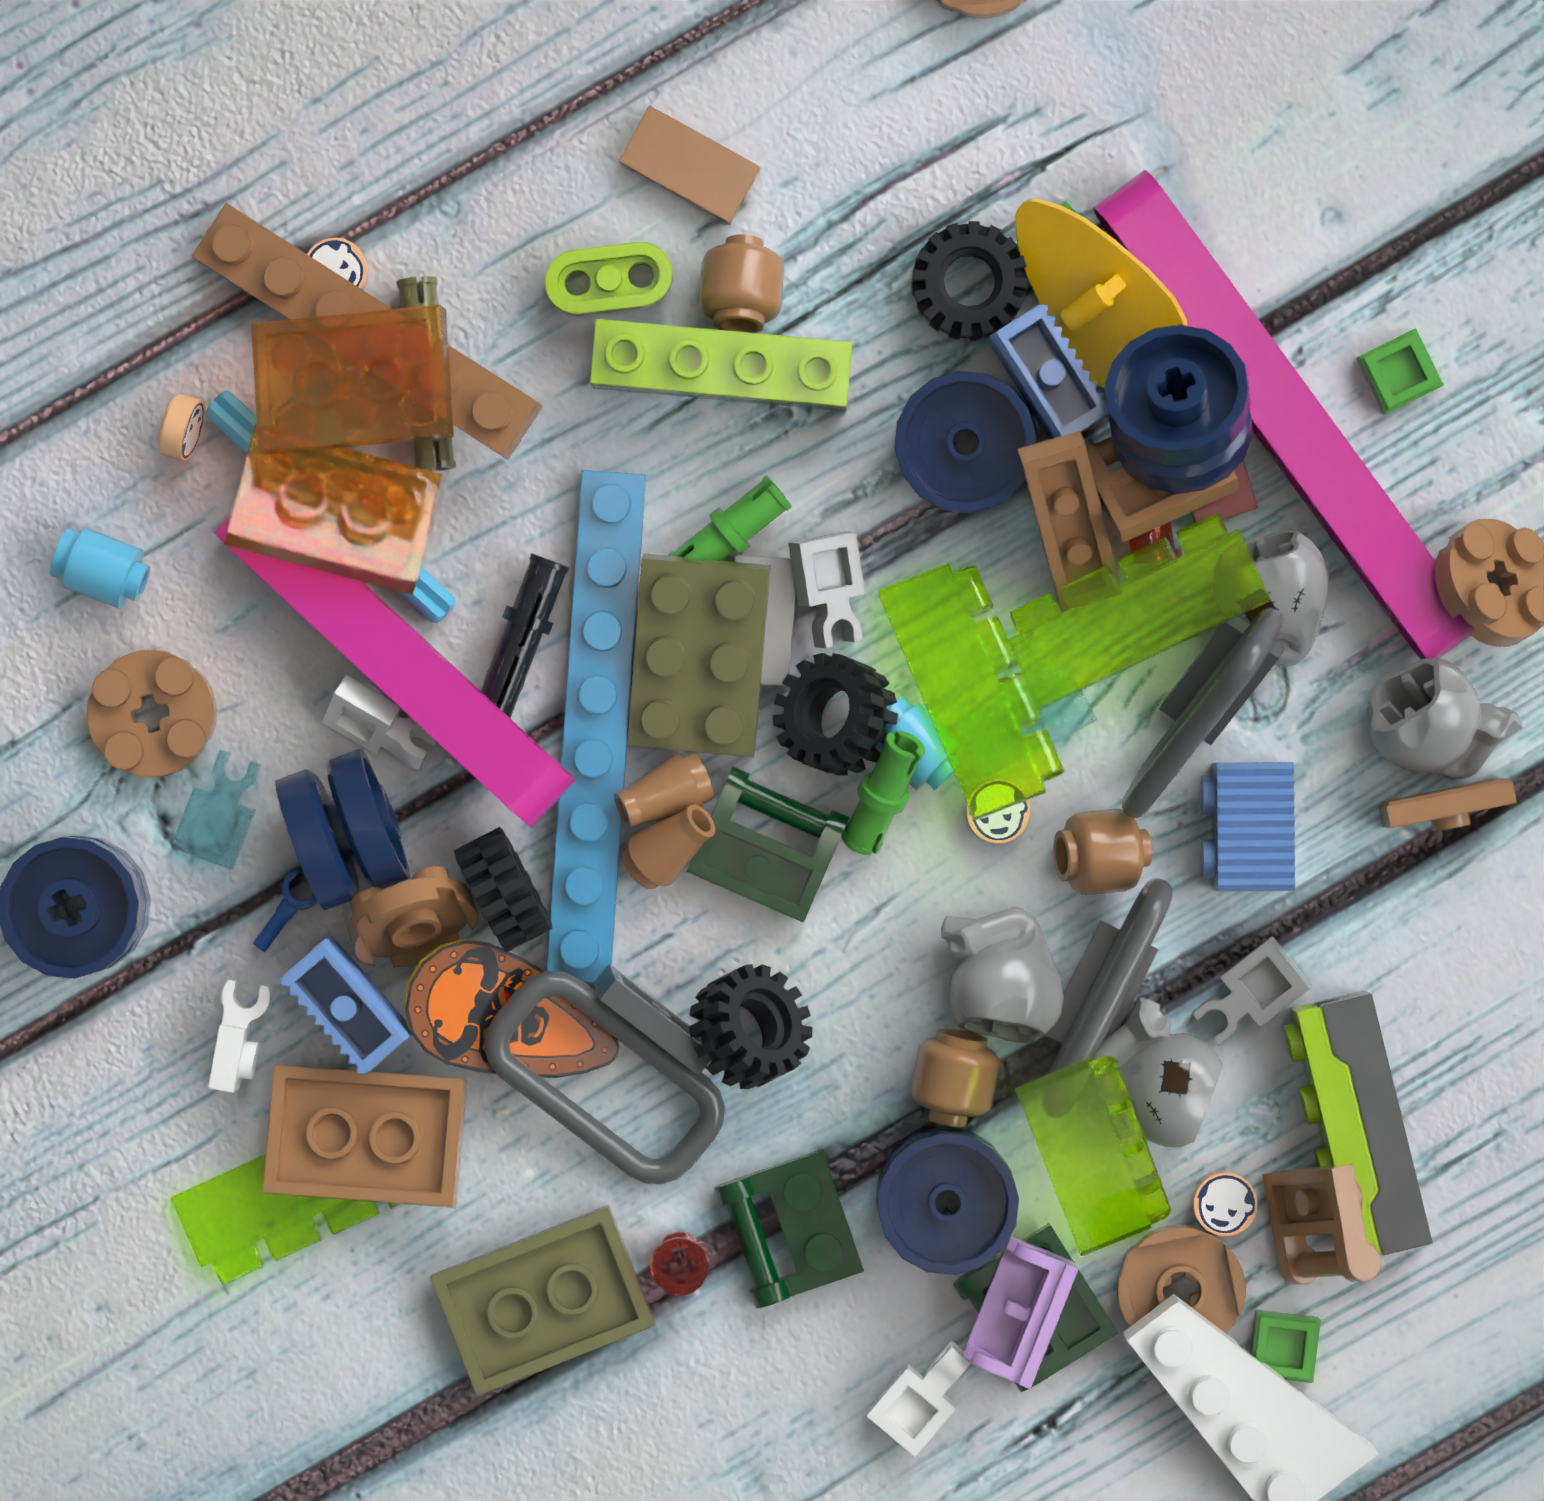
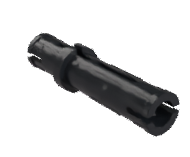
M531 553L529 558L530 563L513 607L506 605L502 618L507 619V623L481 688V692L494 704L497 701L496 706L510 719L520 692L524 687L525 679L543 634L549 635L554 623L548 621L565 574L569 571V567Z

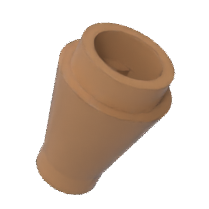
M675 753L627 788L614 793L618 812L628 828L641 823L666 819L682 812L691 804L703 808L702 804L714 799V791L709 775L702 761L695 753L684 757Z
M691 804L682 812L631 834L628 846L622 852L623 864L632 879L644 888L655 889L658 886H669L675 881L701 846L714 836L715 824L706 810L698 805Z

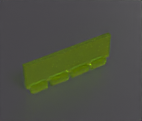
M1216 512L1176 532L1185 553L1181 557L1176 558L1169 541L1164 537L1119 559L1121 570L1126 581H1128L1120 586L1109 565L1062 586L1063 596L1070 609L1064 613L1061 612L1051 592L1010 611V616L1018 635L1009 638L1008 641L1037 708L1040 710L1271 601L1241 530L1237 529L1228 533L1221 516Z
M949 563L878 590L879 599L973 820H978L1046 793L1043 782L1058 777L1065 770L1047 729L1035 731L1025 735L1023 738L1021 731L1037 725L1042 721V717L1022 672L1014 673L1001 679L997 677V674L1015 667L1018 661L998 616L988 617L975 623L973 621V618L989 612L994 607L977 566H968L952 572Z
M1103 1056L1091 1062L1087 1058L1015 1088L1081 1257L1152 1228V1224L1162 1221L1170 1215L1171 1206L1162 1181L1158 1176V1170L1147 1140L1143 1136L1144 1133L1131 1097L1128 1095L1129 1092L1119 1064L1114 1057Z
M266 1154L170 1197L200 1267L212 1263L222 1285L264 1267V1262L256 1242L264 1239L274 1261H278L322 1241V1236L314 1216L322 1213L330 1232L335 1235L379 1215L380 1211L377 1203L262 1193ZM388 1203V1205H389V1207H390L391 1209L394 1208V1207H397V1206L401 1205V1204Z

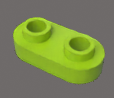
M647 242L570 250L560 254L551 262L545 276V288L551 302L560 311L573 316L654 306L667 296L673 282L672 266L667 255L659 247ZM638 265L648 266L654 274L652 282L643 288L635 287L629 281L630 271ZM574 273H583L590 279V287L583 295H572L566 289L567 279Z

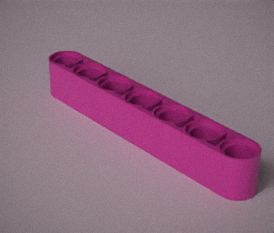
M258 485L249 492L216 528L214 534L529 827L532 828L575 782V779Z

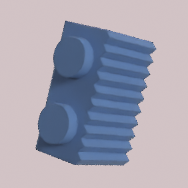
M1039 304L992 334L988 343L1049 439L1077 431L1082 433L1109 414L1107 403L1102 402L1104 393L1095 391L1097 382L1088 381L1090 371L1081 370L1083 360L1074 359L1076 349L1068 348L1069 339L1061 337V327L1054 326L1056 317L1047 315L1049 306Z
M1294 762L1212 763V776H1201V813L1212 814L1213 840L1201 841L1202 878H1213V890L1295 891Z
M333 936L323 940L281 977V986H290L289 996H298V1005L307 1006L306 1015L315 1016V1025H324L323 1035H332V1044L341 1045L340 1054L349 1055V1064L358 1065L357 1074H367L412 1036L403 1016Z

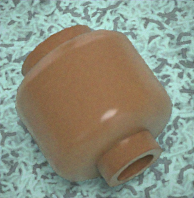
M746 234L729 236L726 238L725 244L708 250L703 257L701 263L699 306L702 312L713 320L714 326L719 330L757 333L763 330L764 324L774 320L782 308L783 261L777 253L763 247V240L756 236Z
M1122 809L1076 813L1066 821L1063 830L1056 832L1053 843L1054 864L1059 878L1062 881H1068L1072 889L1081 895L1131 890L1138 884L1143 867L1151 865L1153 856L1152 842L1146 829H1139L1135 819L1127 816Z
M939 1029L937 1030L936 1038L927 1039L919 1045L911 1085V1095L917 1104L930 1110L928 1117L930 1121L947 1126L964 1127L967 1123V1117L980 1116L991 1109L1000 1062L996 1053L987 1047L988 1039L986 1037L963 1030Z

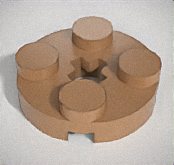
M1478 519L1470 522L1449 537L1448 545L1439 551L1435 561L1436 586L1440 599L1451 617L1455 618L1461 614L1466 622L1475 628L1468 633L1479 642L1490 646L1508 647L1520 643L1544 626V543L1536 532L1529 528L1517 530L1512 525L1496 519ZM1493 573L1498 578L1503 593L1497 584L1489 583L1487 574Z
M159 650L136 651L116 659L95 678L87 703V724L96 748L113 767L141 777L167 776L189 767L205 749L208 740L212 737L217 721L216 700L208 680L187 660ZM148 695H153L156 704H167L169 709V716L159 720L160 730L156 732H149L146 723L136 722L135 710L143 707V698Z
M431 866L415 873L411 880L385 889L371 888L359 892L350 901L353 915L348 921L347 929L355 955L364 964L376 966L373 956L390 957L393 968L417 965L420 960L440 945L460 940L458 932L467 923L473 931L478 923V913L469 888L461 881L450 879L448 870L445 867Z
M1189 1225L1165 1226L1144 1235L1126 1251L1123 1264L1117 1276L1116 1293L1120 1311L1129 1327L1169 1298H1164L1163 1287L1172 1284V1275L1178 1272H1183L1188 1281L1197 1280L1199 1284V1291L1189 1294V1306L1227 1334L1234 1326L1237 1317H1240L1246 1299V1284L1243 1270L1236 1256L1215 1234Z

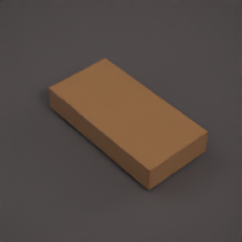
M650 105L619 159V164L731 225L761 171L759 165Z

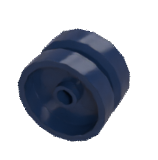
M1186 325L1168 326L1152 329L1130 341L1112 361L1105 383L1114 454L1128 475L1150 489L1182 494L1206 490L1231 475L1246 457L1253 433L1249 385L1245 364L1230 343L1206 329Z
M956 371L931 379L910 396L897 420L894 450L902 476L919 497L943 510L974 513L1002 504L1023 487L1026 479L1018 449L1038 443V431L1030 407L1012 386L986 373ZM960 430H972L977 435L979 443L973 453L965 455L956 450L955 445L957 442L954 441V437Z
M358 749L329 760L327 776L334 800L332 802L319 777L309 769H304L275 780L280 809L290 839L308 884L324 911L349 902L358 894L359 881L353 861L354 857L364 877L374 888L384 889L411 878L396 815L382 784L379 783L363 749Z
M78 835L60 837L34 845L13 862L0 886V926L6 943L22 963L46 976L75 979L114 967L136 949L148 927L151 897L143 871L127 851L103 838ZM81 895L85 900L86 909L78 911L82 918H77L69 913L67 902L70 897Z
M937 1126L913 1133L891 1151L879 1173L876 1206L885 1238L902 1259L926 1272L957 1275L981 1268L1004 1249L1016 1227L1019 1196L1012 1172L1007 1162L991 1142L968 1129ZM945 1190L954 1191L960 1202L958 1209L951 1212L946 1206L940 1212L935 1206V1199L940 1192Z

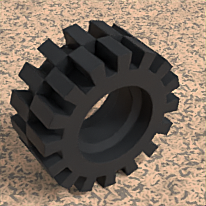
M969 221L968 224L958 225L957 222L948 225L943 231L933 234L925 246L921 248L912 272V295L915 297L916 307L921 316H924L929 321V325L937 332L940 330L948 334V337L957 340L959 338H970V341L980 340L982 337L992 335L1003 328L1018 313L1024 301L1028 285V277H1026L1024 270L1027 265L1024 256H1021L1017 250V244L1011 237L1006 238L1001 234V229L993 225L986 227L980 225V222ZM959 258H979L993 272V292L988 299L978 305L966 306L959 304L946 291L944 284L945 272Z
M825 653L813 655L814 663L803 660L796 665L801 674L799 678L787 674L782 681L784 685L790 688L787 697L776 694L774 704L783 707L784 714L773 715V726L786 730L776 736L781 746L789 748L786 754L792 759L802 762L804 765L838 776H848V770L854 773L866 770L863 759L873 763L877 762L880 752L875 747L878 742L884 744L885 738L888 733L884 732L886 724L897 725L898 713L886 708V706L897 703L895 692L884 689L890 684L884 675L876 673L877 669L836 653H832V656ZM845 691L849 698L848 717L840 731L833 737L827 738L823 735L821 725L824 708L836 693Z
M498 827L454 850L462 875L468 883L470 891L480 907V911L484 918L487 919L490 929L505 952H509L553 929L548 913L531 882L527 870L523 867L521 859L502 828Z
M753 964L744 965L716 979L698 992L695 998L699 1002L692 1005L689 1016L699 1020L689 1026L690 1037H701L703 1043L694 1048L698 1058L708 1054L712 1061L705 1068L712 1075L724 1070L722 1083L730 1087L739 1083L740 1089H751L755 1086L758 1088L796 1069L801 1064L799 1060L806 1057L810 1050V1046L803 1042L812 1038L813 1027L802 1025V1020L811 1016L808 1006L797 1007L794 1000L802 996L801 992L796 986L786 990L784 985L788 977L781 972L770 977V966L761 964L754 968ZM740 1006L748 1010L756 1019L762 1034V1047L757 1046L746 1035L740 1021Z

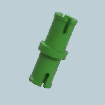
M766 475L759 484L725 511L719 507L709 515L712 521L678 549L671 551L668 556L723 561L734 551L742 554L751 547L748 543L749 539L784 511L791 509L792 505L785 499L784 494L770 477Z
M896 731L895 735L890 732L886 736L884 747L873 771L864 775L858 786L857 792L860 800L848 826H846L842 834V840L851 850L863 855H871L872 851L874 854L879 853L883 845L882 841L894 815L901 813L909 800L908 784L925 753V746L917 737L903 731Z

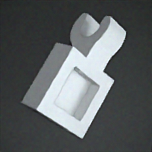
M348 675L344 677L334 692L322 721L324 725L375 755L378 754L381 748H384L395 755L404 766L419 770L427 752L415 746L410 738H421L433 746L437 742L411 717H399L398 714L401 708L389 700L388 696L381 689L371 684L360 683Z
M231 978L225 983L221 994L223 1018L218 1028L208 1089L234 1093L241 1088L242 1079H253L258 1059L259 1042L249 1041L252 1027L250 1024L269 1009L273 998L271 985L262 984L258 992L257 1003L253 1007H245L236 998L238 979Z
M950 1340L923 1376L907 1364L867 1411L866 1416L914 1457L918 1455L956 1410L957 1404L949 1399L945 1392L970 1365L969 1359L962 1356L963 1349Z

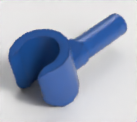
M301 869L294 870L285 877L282 883L284 898L277 906L276 912L253 942L263 952L267 951L286 923L294 917L298 910L309 909L317 903L313 893L308 899L303 901L294 899L289 893V887L302 872Z

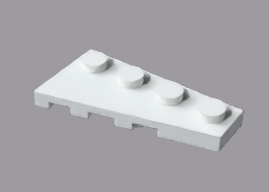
M1174 1294L1123 1332L1128 1343L1253 1501H1318L1379 1455L1374 1445L1340 1423L1333 1414L1313 1399L1307 1398L1286 1382L1283 1376L1249 1354L1234 1339Z

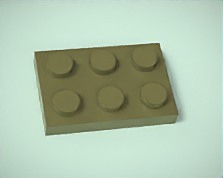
M643 554L627 746L754 757L771 565Z
M610 1205L578 1216L430 1276L477 1396L654 1327L656 1324Z

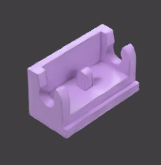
M1010 1236L962 1356L970 1359L972 1365L1031 1389L1079 1270L1075 1261Z

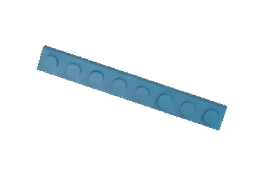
M582 470L561 760V766L575 779V782L559 798L550 915L553 929L549 930L547 971L567 972L584 982H594L608 964L612 965L622 818L614 800V793L623 790L625 786L646 490V474Z

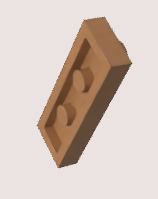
M1077 431L1019 448V457L1061 612L1123 595L1089 457L1081 432Z

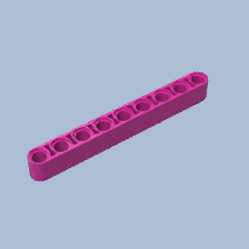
M1143 170L1094 206L1093 211L1108 235L1149 268L1175 296L1187 319V326L1209 330L1230 343L1246 367L1253 433L1421 660L1425 658L1440 659L1471 635L1468 633L1475 628L1467 623L1461 614L1452 618L1440 599L1435 581V560L1156 179L1147 170Z

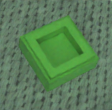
M1416 328L1356 358L1384 415L1444 386Z
M1255 1310L1250 1354L1261 1363L1267 1364L1283 1376L1285 1380L1313 1383L1321 1319L1313 1316Z

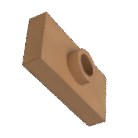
M1496 778L1382 801V805H1378L1382 826L1385 828H1395L1431 820L1433 831H1441L1470 825L1469 812L1517 803L1513 781H1509L1508 778Z

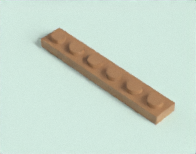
M225 203L192 254V257L507 460H509L543 407L533 398L228 203Z

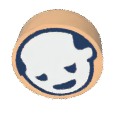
M327 238L316 243L307 253V255L362 290L365 288L369 277L368 262L363 252L352 242L342 238Z
M180 393L170 401L163 416L158 437V446L163 455L182 461L190 458L198 443L204 423L205 403L203 400Z
M990 780L984 782L971 793L967 802L966 817L968 824L978 837L987 842L1001 844L1016 839L1024 832L1030 820L1031 810L1026 794L1021 788L1009 781Z
M1216 1171L1205 1176L1197 1184L1192 1197V1208L1196 1219L1207 1231L1218 1236H1233L1243 1232L1251 1225L1257 1213L1258 1201L1253 1187L1241 1175L1231 1171Z

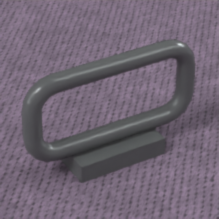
M1271 608L1262 610L1251 623L1231 612L1165 697L1159 710L1174 719L1175 722L1150 753L1127 790L1121 806L1127 816L1139 818L1151 808L1202 741L1209 745L1213 744L1278 661L1285 649L1283 645L1276 641L1284 620L1278 610Z
M1154 878L1144 885L1120 929L1102 920L1099 921L1063 992L1064 1001L1061 1016L1056 1024L1045 1034L1062 1043L1040 1092V1103L1048 1113L1058 1114L1067 1108L1080 1087L1101 1043L1120 1028L1159 950L1151 946L1172 900V887L1167 881Z
M608 964L594 981L595 990L581 979L567 972L546 971L531 976L516 989L497 1012L486 1031L484 1051L489 1066L507 1084L630 1177L647 1184H664L680 1178L691 1169L715 1140L724 1122L725 1105L721 1092L710 1078L702 1073L712 1059L708 1054L698 1058L694 1050L695 1047L703 1044L701 1037H690V1025L611 964ZM550 996H558L565 999L696 1100L700 1108L699 1118L670 1154L660 1159H650L644 1156L512 1054L510 1038L541 1000Z

